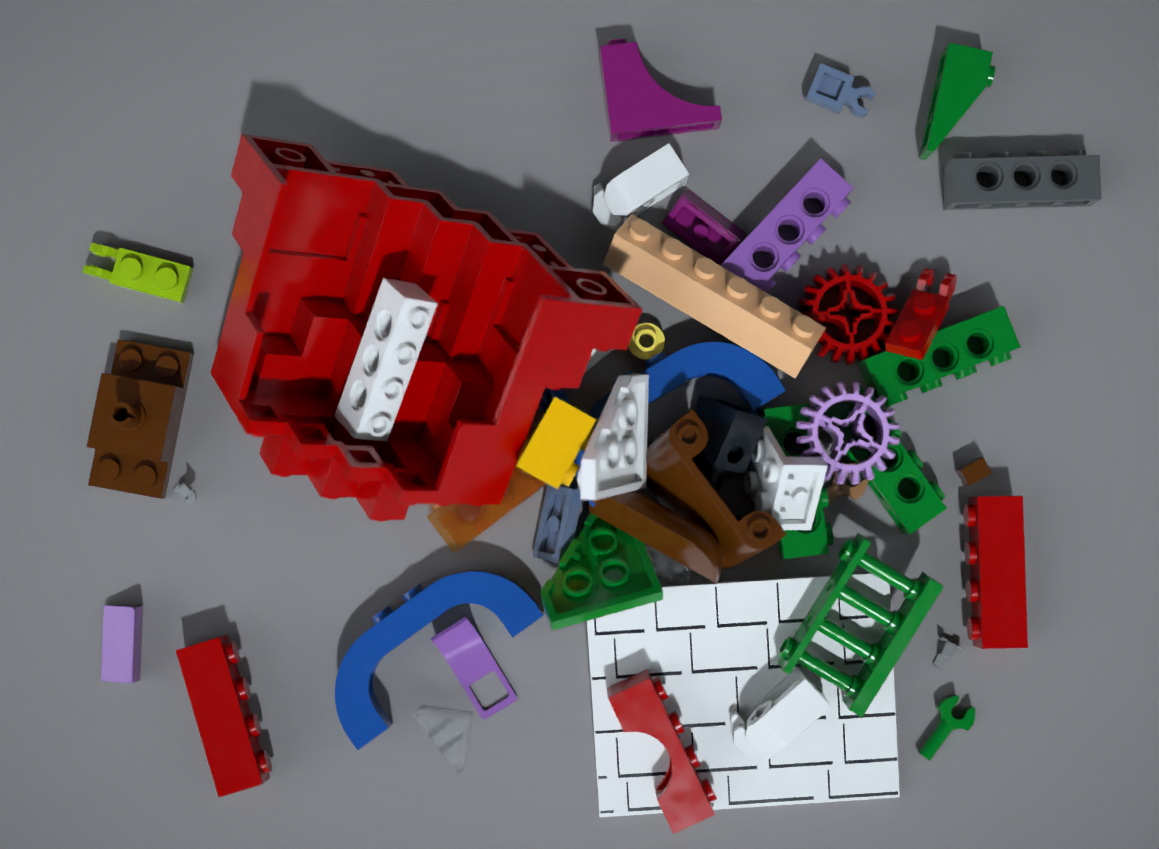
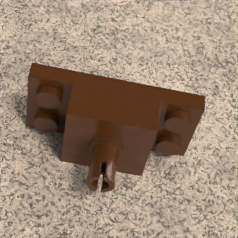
M117 340L111 374L101 373L86 446L95 449L89 486L165 499L194 357L193 353Z

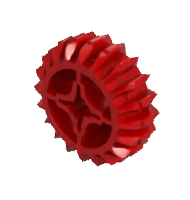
M847 264L840 266L839 276L833 267L825 270L826 279L816 274L813 277V282L817 288L806 285L803 289V292L811 299L800 298L797 303L799 307L808 310V312H801L803 315L810 317L819 324L820 322L832 324L838 329L839 337L843 339V343L834 340L825 331L818 341L822 347L818 351L817 356L822 358L830 350L832 351L831 363L834 364L839 362L842 354H844L846 365L854 363L855 353L860 361L869 358L867 349L874 355L879 354L882 350L878 342L885 344L889 336L883 330L892 331L895 322L887 320V317L898 314L897 308H887L886 305L895 299V295L888 294L883 296L881 292L888 286L887 282L882 281L877 286L872 282L877 275L874 271H871L866 278H863V267L860 265L855 267L852 275H850ZM839 286L840 294L837 296V305L826 310H818L823 294L827 290ZM851 287L864 293L872 305L860 304L856 300L854 290H851ZM844 304L849 313H854V315L860 314L852 318L849 323H847L846 317L835 315L845 308ZM868 319H875L870 335L864 341L855 343L854 335L857 334L858 323Z

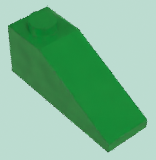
M949 43L940 56L921 145L920 159L926 160L936 150L983 90L991 86L996 69L994 65H991L993 52L955 43Z

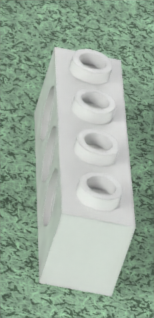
M385 278L382 280L334 416L355 439L388 440L438 304L415 283Z

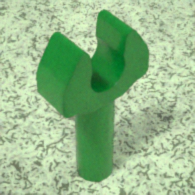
M956 694L940 699L935 706L940 714V722L918 751L919 754L931 761L952 730L964 729L968 731L974 724L975 708L972 706H967L960 717L954 718L952 716L951 710L959 700V696Z

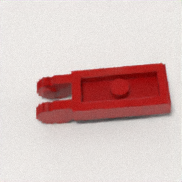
M925 268L922 271L916 289L912 290L885 342L886 351L920 360L924 359L950 307L949 301L956 287L957 275L947 273L940 284L939 293L934 294L930 293V288H932L935 280L934 270Z

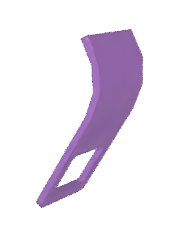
M464 617L431 638L432 642L445 657L482 719L485 720L517 700V696L467 617ZM494 671L509 696L489 709L484 710L472 692L470 685Z

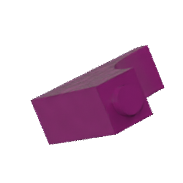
M614 39L608 41L605 46H600V65L610 142L719 129L722 121L720 105L705 106L689 103L665 91L647 71L641 59L637 42L628 43L627 39Z

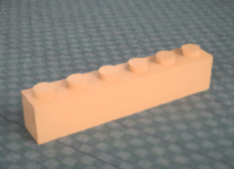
M633 214L629 216L615 233L603 265L793 378L797 377L826 329L810 317L803 315L776 297L769 295Z

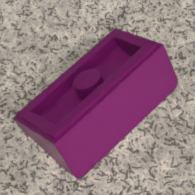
M687 190L682 194L662 222L663 225L703 256L713 260L718 265H721L730 256L746 235L742 229L691 190Z

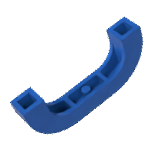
M723 342L693 344L680 349L666 357L664 352H661L644 364L647 369L640 373L649 375L648 405L684 383L704 376L716 377L729 383L739 394L746 408L751 412L786 391L774 371L761 358L740 346ZM630 371L624 375L633 374V372ZM611 391L602 396L587 412V415L596 419L594 429ZM583 451L579 452L576 460L574 461V463L580 465V467L581 459L584 454ZM587 500L592 507L596 506L591 500Z
M479 570L464 571L439 579L425 589L421 584H418L402 596L406 602L395 611L388 606L371 618L375 625L363 633L346 652L340 664L335 683V704L339 721L357 751L393 724L377 701L373 688L375 670L386 654L448 609L467 603L478 604L491 610L500 619L510 635L515 637L544 615V612L534 598L515 581L500 574Z

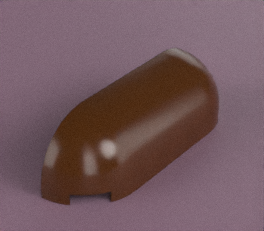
M635 490L598 500H591L596 504L594 507L589 503V512L709 580L715 583L719 580L722 572L721 549L714 536L702 526Z

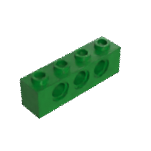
M1004 306L937 331L923 360L885 351L864 359L858 365L867 387L871 386L874 388L873 394L876 398L884 395L886 397L885 403L889 407L907 400L906 392L917 387L920 388L921 393H925L943 386L941 378L954 374L955 379L958 380L976 373L975 365L988 360L990 367L1010 360L1012 359L1010 351L1021 346ZM969 336H974L981 342L982 349L979 355L969 351L967 347ZM935 349H939L946 354L948 362L945 368H939L934 364L932 354ZM902 362L909 364L913 369V378L910 382L903 381L898 376L897 368Z
M860 386L859 395H862V393H863L864 390H863V388ZM874 394L871 397L872 401L876 399ZM848 402L835 403L823 414L830 418L835 417L844 420L849 412L853 410L855 404ZM865 411V419H867L871 424V432L869 435L872 436L873 440L876 441V427L874 421L869 415V413ZM887 419L888 424L893 423L892 420ZM852 422L844 428L838 426L840 428L839 431L844 433L843 444L850 439L858 440L851 433ZM899 429L889 431V436L902 437ZM901 442L897 445L887 444L886 448L892 450L895 453V457L891 465L884 471L880 472L871 466L874 478L868 480V486L901 533L912 534L947 509L942 502L945 495L936 482L933 480L928 482L920 470L923 468V464L913 450L909 449L906 451ZM852 446L846 455L852 463L858 464L866 459L871 452ZM903 478L909 479L914 486V493L909 499L903 498L898 492V484Z
M809 403L768 408L760 411L761 416L768 418L765 426L769 427L786 457H801L800 453L802 451L810 449L808 442L803 443L800 452L794 455L788 453L783 444L784 438L788 434H795L798 437L807 436V430L797 429L796 423L799 421L809 422V419L800 413L801 408H809ZM825 485L821 489L811 530H784L787 535L777 542L780 559L829 554L828 545H833L834 539L831 523H825L823 508H828V494Z

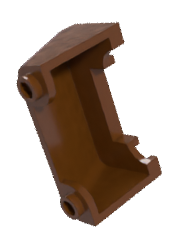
M692 409L647 444L646 486L661 505L702 526L714 536L722 553V571H727L771 547L787 534L771 514L764 511H754L743 518L740 515L734 517L691 460L705 448L708 441V431Z

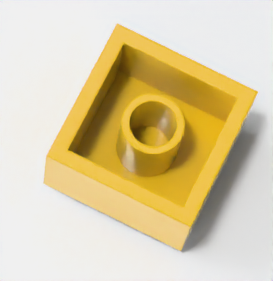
M554 397L516 466L559 490L562 484L569 487L580 468V465L574 463L580 451L585 452L595 430L593 427L596 419Z

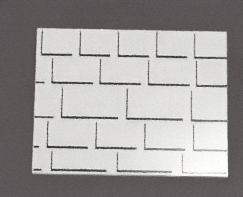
M870 572L853 573L846 583L848 587L891 612L889 583ZM831 575L661 586L663 600L587 621L599 817L663 813L657 802L655 787L662 781L668 770L669 753L660 741L648 734L624 732L607 696L608 687L646 669L649 670L652 679L660 677L669 698L663 700L669 713L676 711L685 730L684 733L679 734L684 746L687 747L692 744L701 766L695 769L701 781L708 778L715 792L717 800L712 801L714 810L900 797L894 667L863 717H860L850 711L842 699L845 695H843L842 689L797 663L794 669L799 667L824 694L831 708L786 748L776 753L770 759H759L744 755L733 743L730 714L736 710L743 716L789 675L782 670L778 663L780 659L778 651L788 636L793 638ZM839 598L836 599L826 615L827 619L869 644L878 643L885 632L881 623ZM819 631L815 633L805 649L850 677L852 675L857 676L865 664L863 657Z

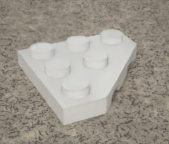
M629 374L618 376L581 459V467L578 471L581 499L598 500L646 488L649 375Z

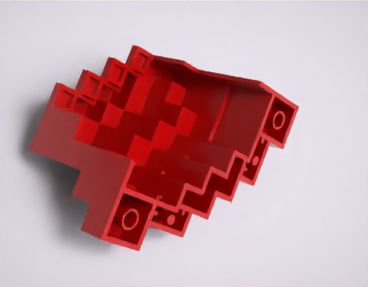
M241 134L231 177L242 191V197L231 235L243 250V256L210 373L245 433L255 437H264L259 454L271 475L280 477L306 475L320 497L328 499H338L340 497L356 498L368 518L379 522L404 520L409 506L416 504H437L440 506H449L451 504H470L473 506L501 505L545 387L552 390H560L562 387L579 388L593 349L607 352L609 349L627 350L643 308L605 271L573 268L538 232L507 229L490 211L460 208L441 190L408 186L395 170L326 160L313 144ZM385 278L415 283L438 304L388 440L355 439L334 416L382 280Z

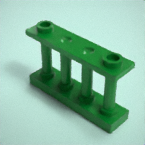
M857 533L853 540L849 538L842 546L838 558L841 559L793 638L788 636L782 643L778 651V657H780L778 663L782 670L789 675L798 663L843 690V695H845L842 700L847 708L858 716L863 717L944 586L923 571L918 578L910 579L868 554L866 551L871 542ZM857 566L862 567L904 592L903 597L905 600L898 611L893 610L890 612L846 585ZM837 598L883 625L885 632L878 643L869 644L826 618ZM817 631L863 657L865 664L857 676L852 675L850 677L805 650Z

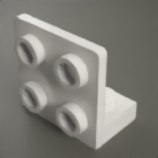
M765 426L752 455L750 471H747L744 476V490L751 497L755 510L771 514L783 530H811L828 465L823 457H786L769 427Z

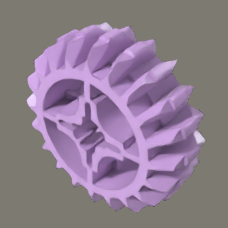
M843 382L836 383V395L828 386L823 387L821 394L824 401L818 396L812 395L809 401L815 410L808 407H803L800 410V413L807 417L809 422L799 421L796 423L797 429L807 430V436L797 437L796 443L803 444L808 442L810 448L802 451L800 456L810 457L814 455V457H823L828 465L824 480H828L833 471H835L836 484H843L847 473L851 484H859V471H861L866 480L873 479L874 472L871 466L880 472L884 471L887 467L880 457L882 456L886 459H894L895 453L886 448L887 444L897 445L900 442L898 437L889 436V431L900 428L898 422L888 424L886 418L895 413L894 408L882 411L880 406L885 403L886 397L881 395L872 401L871 397L874 393V388L871 386L867 387L862 395H859L860 385L858 382L851 383L849 393H847ZM848 402L855 404L853 410L849 412L844 420L835 417L830 418L823 414L835 403ZM865 411L869 413L874 421L876 441L863 428V421L866 416L864 414ZM852 422L851 433L858 440L850 439L843 444L844 433L839 431L840 428L838 426L844 428ZM818 425L822 426V429L828 432L832 438L829 456L820 445ZM852 446L871 452L866 459L858 464L846 465L839 463L842 456L846 455Z

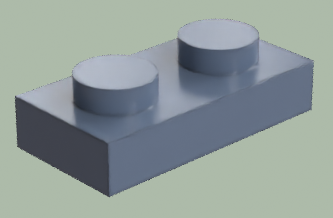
M547 484L532 557L559 563L575 536L582 502L581 490L560 487L557 490Z

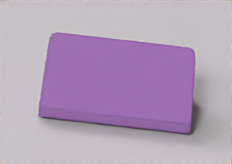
M104 605L101 681L122 683L140 681L143 606Z

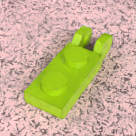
M90 244L89 251L93 252V254L101 257H110L116 259L112 272L95 265H84L82 273L110 281L109 283L115 286L184 304L194 269L191 266L120 247L117 250L105 245Z

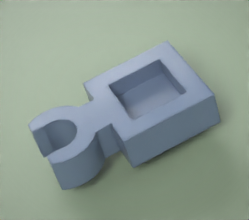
M820 63L805 101L837 114L840 113L843 105L849 107L850 112L854 116L865 118L869 110L858 104V98L864 97L872 101L876 92L869 87L857 89L851 87L854 76Z

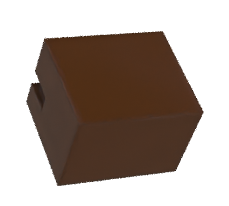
M983 457L977 458L955 470L959 479L963 480L962 484L964 487L971 486L992 474Z

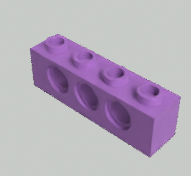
M820 158L720 266L767 293L776 284L771 277L780 268L787 272L801 257L797 252L798 248L805 241L812 245L826 230L822 225L825 219L830 214L837 218L851 203L846 197L854 188ZM808 198L815 199L821 206V212L819 214L808 213L803 206V200ZM781 225L791 226L796 232V239L794 241L783 240L778 234V227ZM759 251L767 253L771 258V266L769 268H759L753 261V254Z

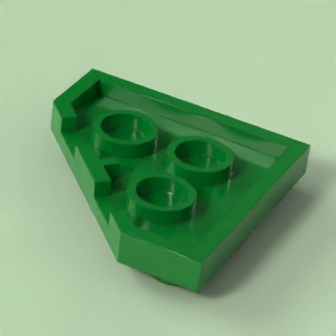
M590 513L584 522L583 530L577 539H573L560 559L559 567L551 580L548 579L540 591L551 630L663 600V590L644 543Z

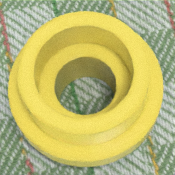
M638 324L629 342V350L638 359L649 360L662 352L665 345L664 334L654 324ZM645 334L650 335L653 338V345L645 348L641 346L639 338Z

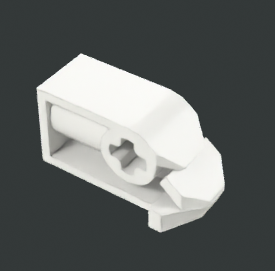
M668 143L616 176L607 184L606 189L603 188L601 183L594 187L592 212L601 225L618 231L631 214L635 216L641 214L685 186L689 173Z
M796 667L790 675L786 676L743 716L736 710L730 714L733 743L744 755L759 759H770L793 742L831 708V705L820 689L799 667Z

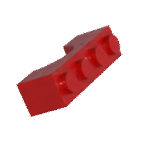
M646 669L608 687V700L623 731L648 734L660 741L669 753L668 770L662 781L655 787L657 802L672 833L675 834L714 816L712 801L717 800V797L708 778L701 781L695 769L701 766L692 744L687 747L683 744L679 734L684 733L685 730L676 711L669 713L663 700L669 697L660 677L652 679L649 670Z

